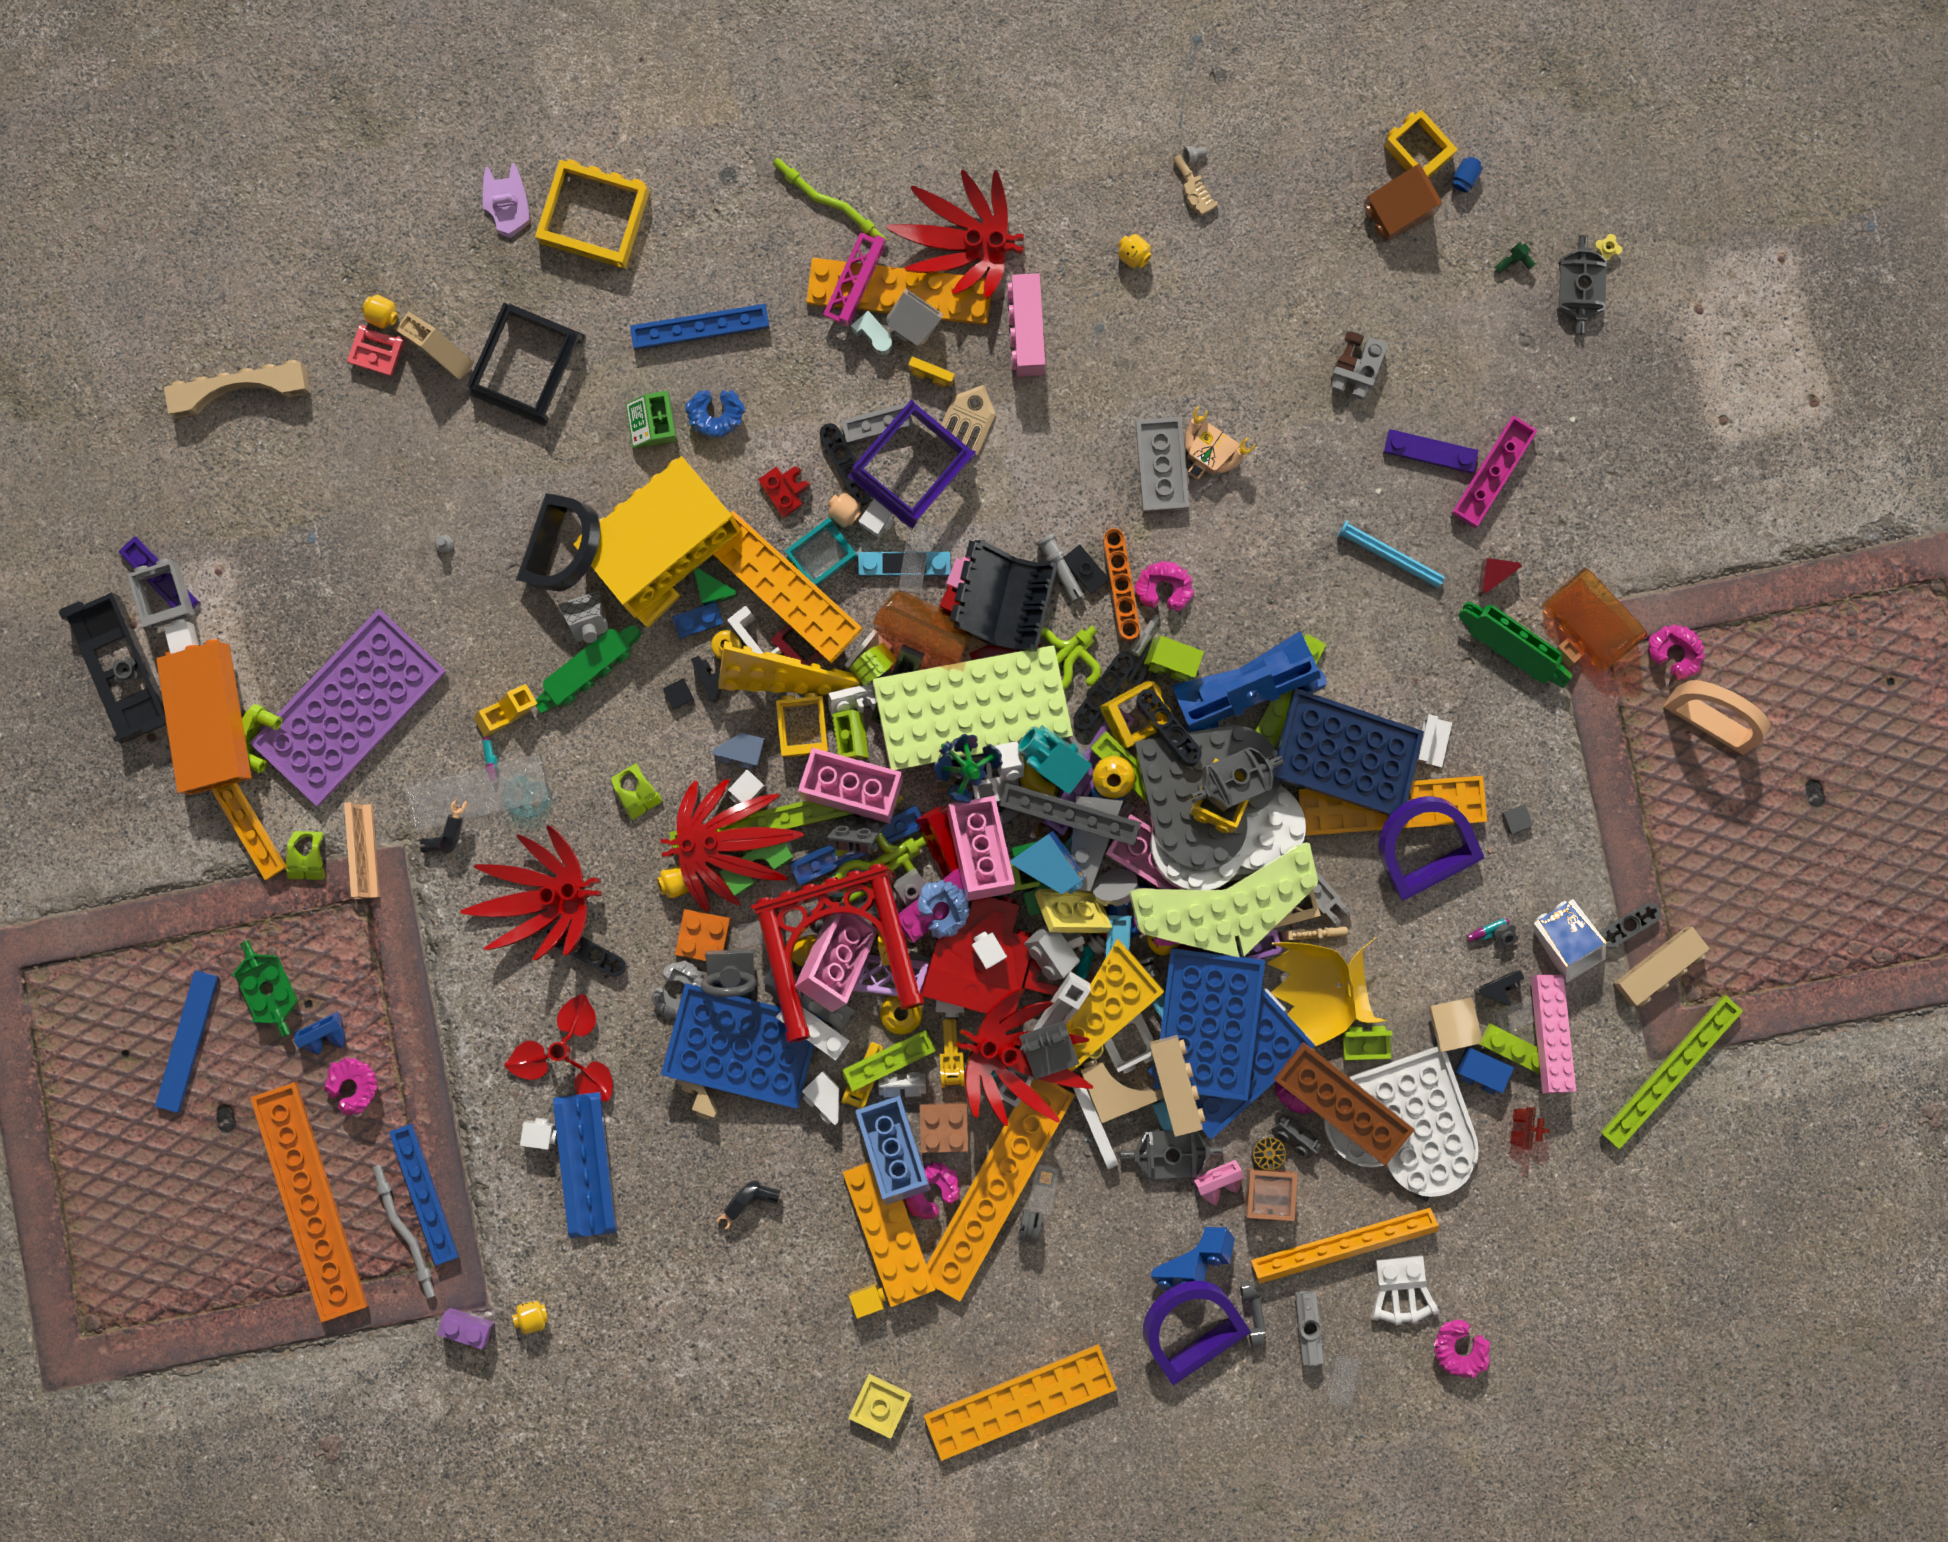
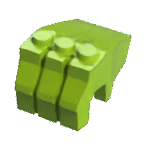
M883 642L862 654L849 668L853 673L855 672L856 677L866 686L873 679L879 678L897 659Z

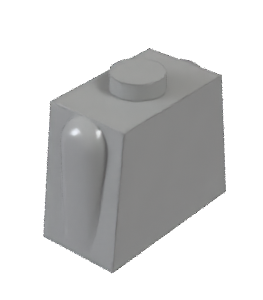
M905 288L888 314L886 321L888 323L887 326L895 330V334L904 341L910 340L918 346L927 341L942 319L943 313Z

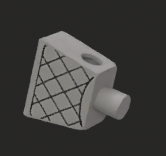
M600 590L558 604L576 641L584 640L587 643H592L597 640V635L607 631L608 607Z

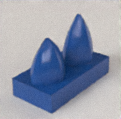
M337 1011L295 1032L294 1042L298 1048L303 1047L305 1050L319 1055L322 1050L321 1037L324 1036L331 1044L343 1048L345 1034L341 1025L342 1017Z

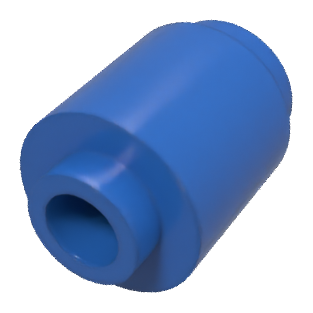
M1471 156L1463 158L1452 178V186L1461 192L1468 193L1469 189L1474 187L1483 170L1481 161Z

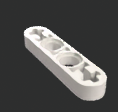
M1073 1087L1107 1169L1118 1166L1115 1154L1087 1089Z

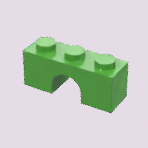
M786 843L760 849L745 850L742 852L743 857H741L752 862L766 860L773 870H778L795 858ZM725 869L719 872L734 896H739L757 884L753 877L736 874Z

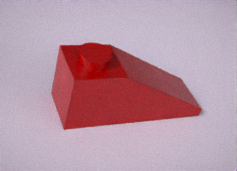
M948 806L936 807L916 819L943 879L959 867L947 816Z

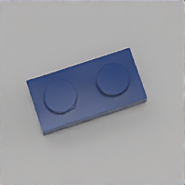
M716 602L672 616L680 639L724 625Z

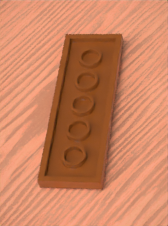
M1302 1042L1274 1077L1276 1082L1385 1166L1415 1131L1414 1127L1304 1042Z

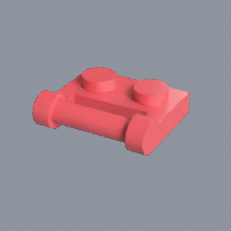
M360 325L347 362L393 377L406 339L400 336L392 337L370 330L368 326ZM366 338L391 345L393 348L392 351L365 344L364 340Z

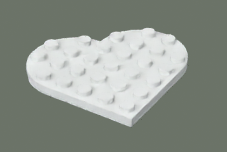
M1280 786L1273 800L1263 810L1254 815L1247 816L1248 827L1244 844L1236 856L1222 867L1209 871H1194L1181 867L1180 864L1168 858L1162 852L1153 831L1150 842L1151 855H1153L1159 873L1173 886L1181 890H1214L1229 882L1239 868L1256 872L1284 855L1287 850L1302 844L1306 830L1305 817L1295 797L1284 787Z
M1436 1046L1349 1077L1415 1129L1386 1165L1390 1174L1401 1186L1418 1195L1436 1197L1457 1190L1469 1179L1478 1159V1141L1446 1051L1439 1052V1048ZM1323 1118L1326 1136L1331 1146L1339 1155L1354 1164L1364 1167L1384 1166Z

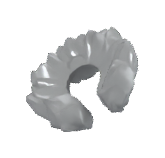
M681 961L666 966L661 976L666 981H681L684 984L700 986L704 974L698 971L697 967L691 962ZM662 987L654 988V993L651 995L653 1004L657 1006L659 1012L666 1019L676 1018L680 999L672 998Z

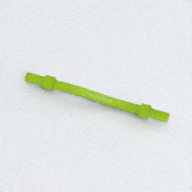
M780 158L775 159L773 165L785 175V179L789 183L795 184L813 201L842 210L860 226V230L864 234L870 235L873 238L878 235L885 238V242L887 241V238L875 228L874 223L869 219L863 218L848 203L818 193L800 177V173L797 170L787 166Z

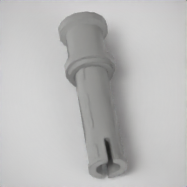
M1052 533L1036 542V545L1040 546L1046 556L1045 561H1053L1058 564L1056 574L1071 599L1070 601L1073 602L1077 600V597L1079 599L1084 596V593H1082L1063 558L1065 553L1059 549L1054 539L1055 535Z

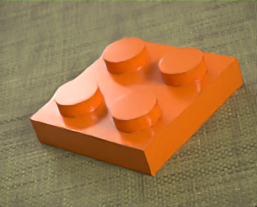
M684 909L675 955L706 961V951L724 950L731 918Z

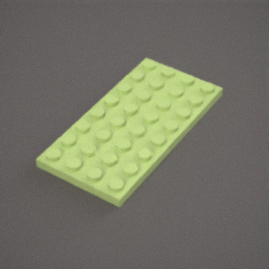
M1054 645L1038 648L1037 652L1026 650L872 680L889 766L892 770L897 771L936 763L941 754L939 752L941 744H944L946 741L952 742L962 734L976 735L978 738V747L972 749L970 752L971 756L984 754L982 748L989 744H992L994 748L995 745L1016 741L1019 744L1026 732L1034 726L1040 728L1043 725L1062 739L1073 736ZM954 747L951 749L960 758L966 757L961 751L955 752Z

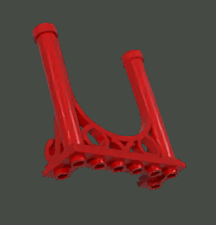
M875 864L870 866L868 871L861 873L860 870L852 871L846 874L847 877L838 879V877L828 878L824 880V884L817 886L815 884H808L801 887L802 890L794 893L792 890L785 891L779 894L780 897L773 899L770 897L757 900V904L751 905L752 910L759 918L787 1030L785 1033L787 1043L800 1042L810 1038L798 989L794 987L796 979L792 966L793 950L801 934L810 925L827 916L854 914L871 921L883 937L901 1010L916 1008L924 1004L923 996L918 990L890 883H894L893 878H895V874L887 865ZM871 884L872 889L868 888L866 885ZM865 891L868 894L867 902L860 909L851 906L850 896L855 892ZM845 892L843 903L846 906H841L840 902H832L829 896ZM818 900L817 906L811 910L812 915L809 916L808 911L801 905ZM874 901L876 902L880 921L867 912L873 906ZM795 910L801 911L803 919L797 927L785 924L784 918L787 913ZM782 928L785 931L792 933L787 942L786 948L783 940Z

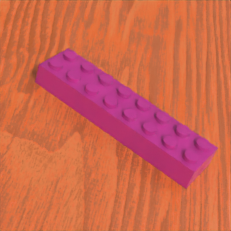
M1513 415L1450 514L1475 529L1480 524L1538 430Z
M958 867L943 880L957 885L964 893ZM917 899L898 914L903 934L909 942H915L929 931L928 926L933 920H943L948 916L949 907L945 902L935 904L932 915L921 916L917 906Z

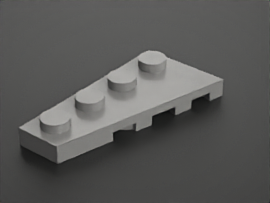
M1076 796V803L1115 815L1119 814L1124 801ZM1073 827L1071 856L1086 876L1082 880L1083 885L1077 890L1091 891L1110 838Z

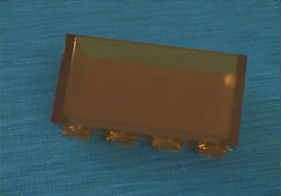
M1583 568L1572 575L1542 603L1545 607V613L1550 618H1555L1561 624L1559 626L1566 635H1571L1576 640L1575 644L1582 652L1588 653L1592 658V664L1599 670H1608L1648 636L1644 627L1595 574L1587 568Z
M901 590L890 594L873 622L875 630L950 664L961 663L972 639V636L953 628L954 623L949 621L951 612Z

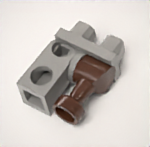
M1348 331L1344 338L1347 346L1343 355L1335 363L1331 378H1333L1331 389L1343 393L1346 383L1355 385L1352 396L1363 400L1368 390L1373 387L1389 343L1369 337L1365 342L1361 358L1357 359L1354 358L1356 346L1362 345L1364 337L1358 333Z

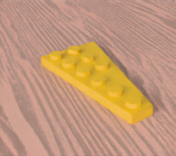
M724 641L719 674V689L828 695L831 692L860 686V679L854 673L838 669L827 671L820 669L818 664L812 663L811 666L801 664V660L770 652L759 654L752 652L751 647L744 646L742 649L732 647L731 642Z
M1119 938L1115 941L1102 966L1090 984L1091 991L1079 1010L1066 1025L1068 1033L1090 1039L1089 1042L1073 1044L1079 1065L1164 993V990ZM1076 1065V1066H1073V1067H1070V1068H1067V1069H1069L1070 1071H1073V1070L1076 1069L1079 1065Z

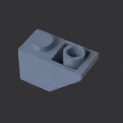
M740 733L713 749L712 755L717 756L716 761L730 764L732 760L740 762L739 767L752 770L753 766L759 767L766 740Z

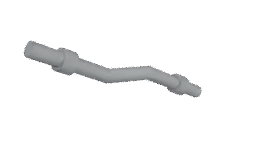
M382 1165L374 1166L372 1169L378 1184L376 1189L378 1195L381 1194L389 1221L410 1247L417 1268L415 1273L418 1281H421L426 1298L433 1297L435 1292L430 1280L432 1275L429 1267H426L418 1240L398 1217L390 1193L392 1188L390 1182L386 1180Z

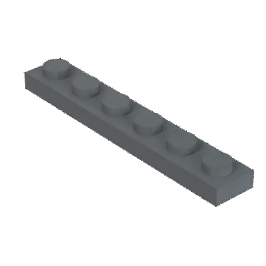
M1008 782L1005 784L1000 806L1131 845L1136 844L1142 823Z

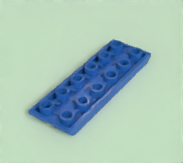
M601 1092L554 1097L553 1108L569 1238L616 1233L617 1228Z

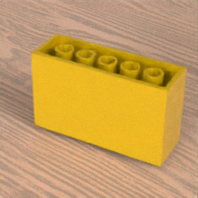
M681 456L678 459L672 460L660 474L658 473L651 477L649 483L643 488L635 490L627 501L618 504L606 518L599 519L600 539L591 567L635 618L742 530L730 512ZM582 534L577 538V541L573 544L577 548V550L579 549L581 543Z

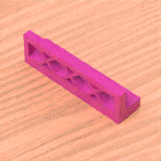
M860 232L823 313L824 317L849 327L886 246L885 238L878 235L873 238ZM864 240L871 243L872 246L869 253L862 256L860 246ZM862 261L863 266L859 274L853 276L850 270L852 264ZM852 281L854 286L850 294L843 296L841 291L842 285ZM843 302L844 308L840 316L830 313L833 305Z

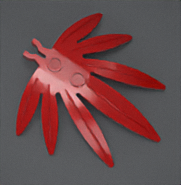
M964 169L961 170V178L966 195L974 211L983 221L982 223H979L947 200L912 185V193L926 207L941 218L965 228L967 231L920 224L887 225V230L923 246L966 252L924 260L906 266L905 271L913 273L943 272L980 260L959 280L952 290V295H957L972 287L990 268L984 283V298L989 299L1002 279L1005 267V252L1013 251L1023 254V246H1016L1015 242L1024 241V234L1013 236L1007 233V201L998 171L994 170L991 184V203L994 213L992 215L989 205L976 183Z
M725 779L714 787L699 804L694 815L699 782L693 781L687 789L677 815L678 838L673 840L660 839L661 844L678 845L679 847L670 849L668 852H662V857H671L674 854H679L680 869L684 882L692 897L704 911L709 912L710 907L704 886L698 874L722 898L736 906L742 905L725 881L706 865L707 862L727 871L748 877L777 881L788 880L785 875L761 864L734 856L719 854L720 851L760 849L804 837L805 834L803 832L769 827L736 828L717 832L718 829L736 823L778 799L780 794L760 796L739 803L716 815L703 825V821L718 804L731 780Z
M547 825L546 828L563 864L549 850L537 842L520 834H517V838L539 862L557 875L556 878L537 871L514 866L474 865L475 869L494 877L542 888L540 890L515 893L491 899L460 910L461 914L481 917H512L548 909V911L535 916L485 946L484 950H494L520 942L550 925L561 914L562 917L547 935L532 960L537 961L551 951L567 930L563 955L568 956L579 942L587 919L586 899L590 896H602L601 891H592L587 888H592L594 884L600 883V879L593 877L586 882L583 881L581 866L573 849L552 826Z
M1019 988L1006 995L993 1006L984 1018L977 1035H973L963 1029L960 1031L961 1034L966 1035L967 1039L974 1041V1044L956 1042L955 1045L971 1051L965 1070V1091L972 1115L977 1118L980 1106L981 1079L984 1094L993 1112L1003 1125H1009L999 1090L991 1074L994 1071L1001 1082L1017 1098L1038 1113L1059 1123L1060 1119L1045 1101L1023 1080L1007 1069V1067L1034 1077L1026 1054L1022 1049L1015 1048V1045L1022 1046L1019 1036L1031 1031L1006 1035V1032L1029 1021L1053 1005L1051 1001L1036 1003L1024 1007L1003 1019L1025 991ZM1069 1033L1072 1044L1090 1041L1087 1037ZM1069 1069L1038 1078L1054 1084L1093 1089L1092 1084Z

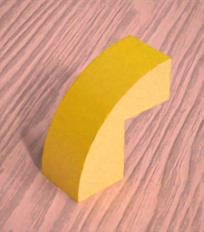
M524 684L506 692L498 703L478 711L473 718L483 736L487 737L525 715L537 705V702L528 686Z

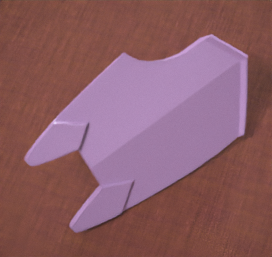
M514 163L511 164L509 178L494 180L490 169L486 167L483 179V209L494 217L497 233L509 238L516 235L530 223L526 193Z

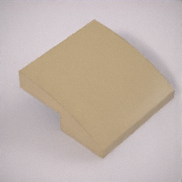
M1472 997L1429 1006L1439 1052L1480 1043L1482 1035Z

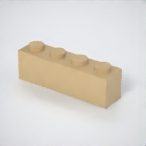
M1685 927L1613 984L1630 1006L1639 1005L1641 1007L1651 1000L1650 995L1654 992H1661L1670 985L1668 981L1673 977L1679 978L1688 971L1686 967L1691 963L1697 964L1706 957L1704 953L1710 948L1693 927Z
M1178 1035L1151 1041L1150 1047L1175 1137L1203 1130L1202 1123L1206 1122L1203 1109L1197 1108L1196 1100L1200 1098L1196 1085L1192 1086L1189 1077H1193L1190 1062L1185 1063L1183 1054H1187L1184 1040L1179 1041Z

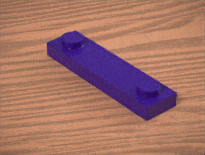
M1389 429L1383 453L1472 474L1479 450Z

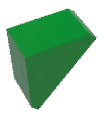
M696 567L694 573L701 602L704 606L714 602L719 603L735 599L738 596L735 590Z

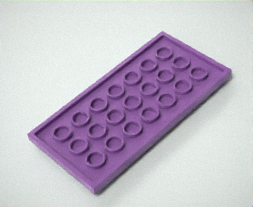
M378 608L276 715L283 719L281 727L278 730H274L265 726L250 744L313 804L319 807L447 671Z

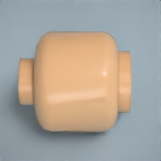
M843 493L839 497L834 495L827 505L830 507L828 516L843 528L847 526L853 527L862 515L860 511L861 504L847 493Z

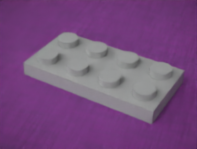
M1182 417L1136 420L1143 512L1189 509Z

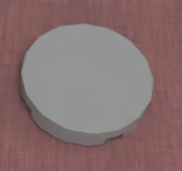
M1114 869L1103 873L1095 880L1092 892L1096 901L1103 906H1108V904L1121 906L1130 901L1129 891L1138 889L1139 882L1136 875L1130 870Z

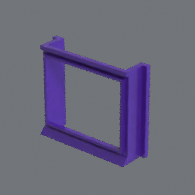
M911 399L852 467L848 478L912 530L918 524L920 517L962 468L972 461L976 456V451L968 448ZM911 414L959 453L913 508H910L864 469Z

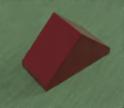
M1486 558L1482 561L1478 589L1480 597L1521 568L1522 565L1519 562Z

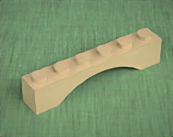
M288 360L284 362V365L279 366L267 364L263 365L262 369L253 370L245 368L239 370V373L236 374L219 373L216 377L209 379L207 377L194 378L193 382H172L171 386L164 387L168 414L175 419L198 415L215 398L240 388H265L279 392L288 398L311 394L307 367L298 362V360Z

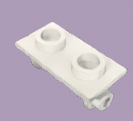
M910 1072L908 1074L890 1073L879 1079V1095H884V1098L900 1096V1089H905V1097H921V1094H926V1074H920L919 1072Z

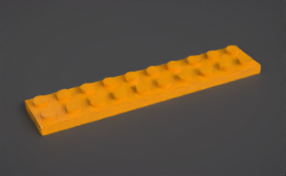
M1033 1078L1030 1087L1045 1101L1061 1121L1075 1094L1058 1084ZM1020 1101L1017 1107L1013 1108L1007 1119L1009 1125L1003 1126L927 1262L935 1288L959 1302L963 1298L1059 1125L1058 1122L1038 1113L1022 1101Z

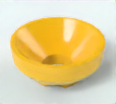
M1109 756L1100 760L1093 771L1095 788L1101 795L1113 799L1125 796L1132 789L1135 782V772L1132 765L1126 759L1119 756ZM1109 775H1119L1121 778L1120 784L1115 787L1110 786L1107 783Z
M887 997L880 1010V1018L885 1028L899 1035L914 1031L922 1020V1007L908 1009V1017L903 1021H899L894 1017L895 1009L900 1007L899 997Z

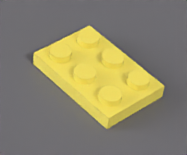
M1038 889L1035 893L1049 932L1108 933L1112 929L1104 906L1096 901L1092 890H1076L1072 894L1066 891L1060 894L1054 889Z

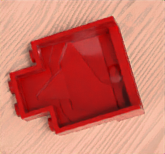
M992 896L972 900L966 923L957 931V934L937 939L922 996L988 1014L993 1006L1002 998L1022 988L1030 959L1029 950L1024 943L1030 938L1031 933L1017 930V934L1012 933L1020 906L1015 904V899L1003 896L1002 900H998ZM985 931L987 935L990 933L994 934L1007 958L985 970L971 946L975 943L973 938ZM1018 1001L1004 1019L1016 1012Z

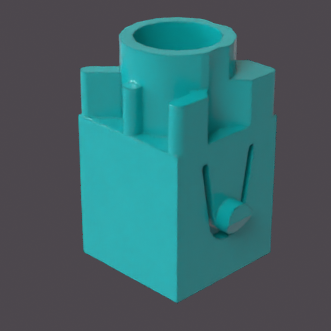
M1043 725L1040 728L1036 726L1030 728L1018 745V751L1029 766L1068 794L1073 791L1092 766L1084 754L1078 751L1079 749L1074 743L1068 744Z

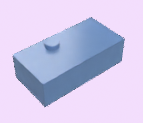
M897 1096L855 1110L885 1204L888 1205L931 1190L901 1097Z

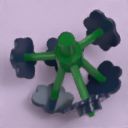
M962 734L952 742L946 741L944 744H941L939 749L941 754L938 757V761L934 764V772L937 773L936 778L938 780L948 781L951 772H959L964 776L961 785H950V788L947 790V794L958 803L971 802L973 795L968 792L966 785L970 782L974 786L980 785L981 778L986 777V772L983 770L984 764L990 763L994 769H998L1003 765L1001 752L994 748L992 744L982 748L985 759L975 762L972 760L970 752L978 747L976 735ZM954 747L955 752L961 751L964 753L967 760H962L951 749ZM951 757L961 765L960 768L953 767Z

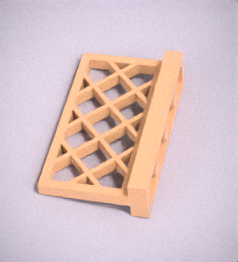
M353 802L344 803L351 897L355 899L380 897L373 805H360Z

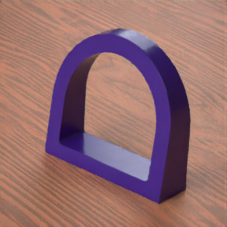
M1418 797L1402 804L1389 816L1379 837L1380 859L1393 891L1402 901L1485 859L1467 818L1451 802L1439 797ZM1427 812H1438L1451 817L1463 844L1462 847L1403 877L1395 856L1396 840L1403 826L1413 817Z
M1189 1281L1170 1288L1152 1304L1143 1323L1145 1344L1173 1386L1251 1333L1225 1292L1217 1285L1206 1281ZM1206 1299L1215 1302L1225 1311L1228 1316L1227 1320L1173 1357L1167 1358L1160 1346L1159 1332L1165 1317L1172 1309L1185 1301Z

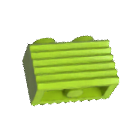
M847 710L833 713L832 717L834 719L832 721L835 722L833 726H835L834 730L836 731L834 735H836L835 739L838 745L836 747L838 749L837 753L855 760L869 758L863 712Z

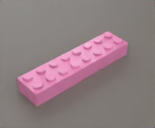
M1535 975L1530 978L1542 1093L1576 1092L1564 975Z

